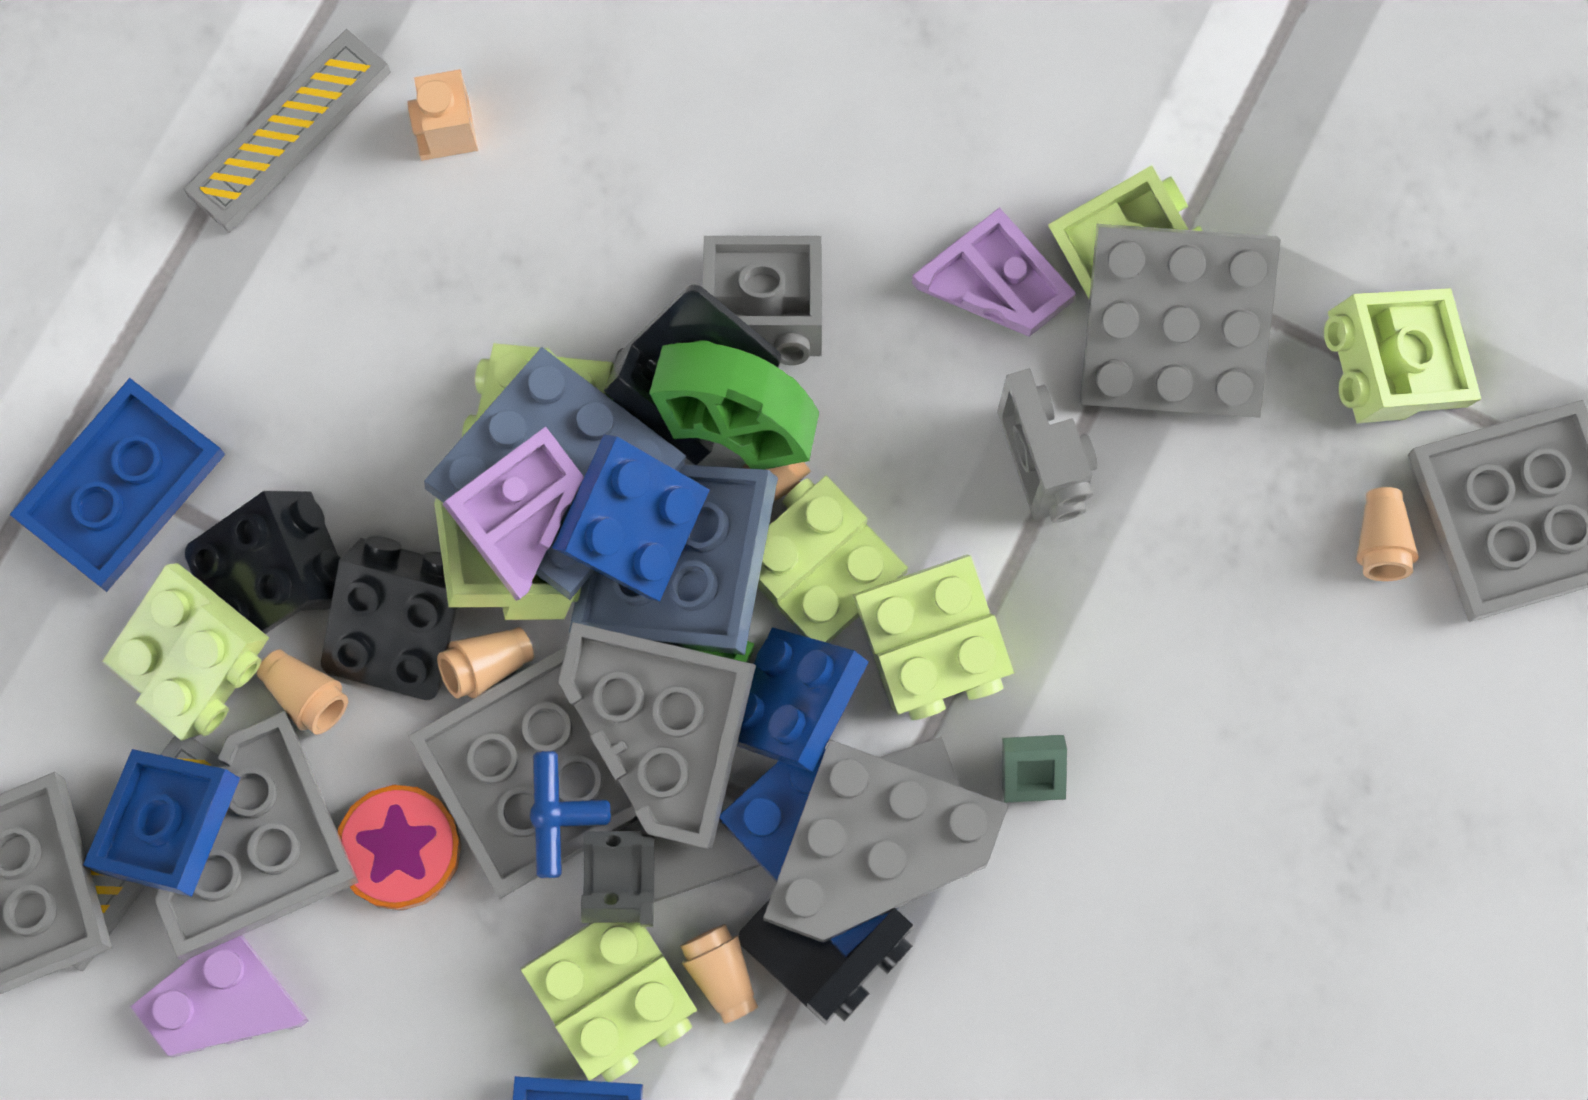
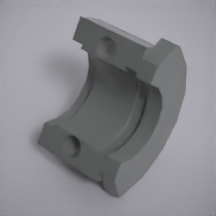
M584 831L583 895H581V923H640V927H653L655 836L642 834V831Z

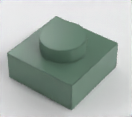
M1064 735L1002 738V791L1005 803L1066 799L1067 745Z

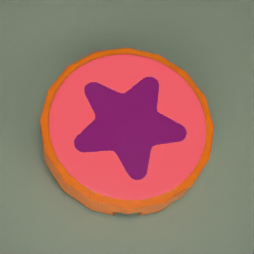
M394 784L372 790L351 805L338 827V834L358 879V883L350 886L354 894L378 908L403 911L427 904L439 895L438 893L445 888L448 881H451L458 869L462 843L457 823L438 798L419 787Z

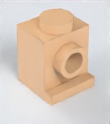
M461 69L414 77L417 99L409 100L407 103L414 136L417 137L421 161L478 151L470 100Z

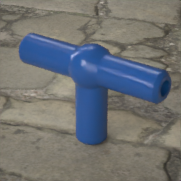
M555 751L536 752L533 755L534 804L530 809L529 815L531 823L535 827L536 873L539 878H559L562 875L560 827L608 825L611 822L610 802L608 800L559 802L558 754Z

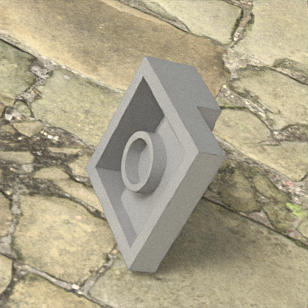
M704 236L702 287L774 346L781 354L780 363L799 365L807 361L809 356H822L821 236Z
M1030 368L1006 375L997 413L1033 520L1050 516L1053 523H1058L1082 515L1086 512L1083 501L1093 496L1090 486L1093 476L1091 471L1097 469V458L1089 436L1087 434L1079 436L1073 418L1049 425L1048 421L1055 418L1052 400L1044 384L1036 386Z

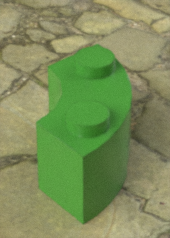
M700 340L691 343H675L662 346L650 395L674 439L700 438L719 443L741 456L750 469L766 470L810 461L819 411L813 400L793 377L758 356L739 349L713 344L709 341Z

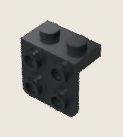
M699 285L688 286L619 352L603 390L614 402L686 455V458L694 465H698L712 452L715 442L700 438L674 439L650 395L662 346L704 340L713 344L745 351L770 362L776 367H779L781 361V354L774 346Z
M262 491L188 543L185 548V558L192 575L264 634L299 611L327 610L331 608L341 557L338 555L326 528L323 511L315 502L311 491Z
M371 536L366 539L360 538L339 560L322 651L321 667L330 675L422 700H431L439 693L442 684L437 657L439 653L448 650L456 610L459 608L448 606L441 552L420 554L401 549L402 545L398 541L382 536Z
M770 899L739 932L740 945L825 1025L835 1014L845 1022L870 994L862 986L878 967L888 974L913 947L905 939L910 933L913 924L895 907L846 958L830 940L823 943L764 921L763 917Z

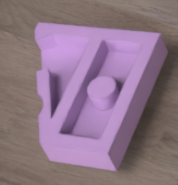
M1000 207L913 274L912 284L917 290L1029 337L1073 303L1076 292Z
M544 427L443 503V506L517 601L529 592L535 573L547 549L550 548L560 528V522L566 509L572 503L584 476L547 427Z
M243 935L190 958L130 1006L164 1052L171 1057L202 1051L207 1047L220 1044L236 1043L279 1030L299 1028L309 1021Z

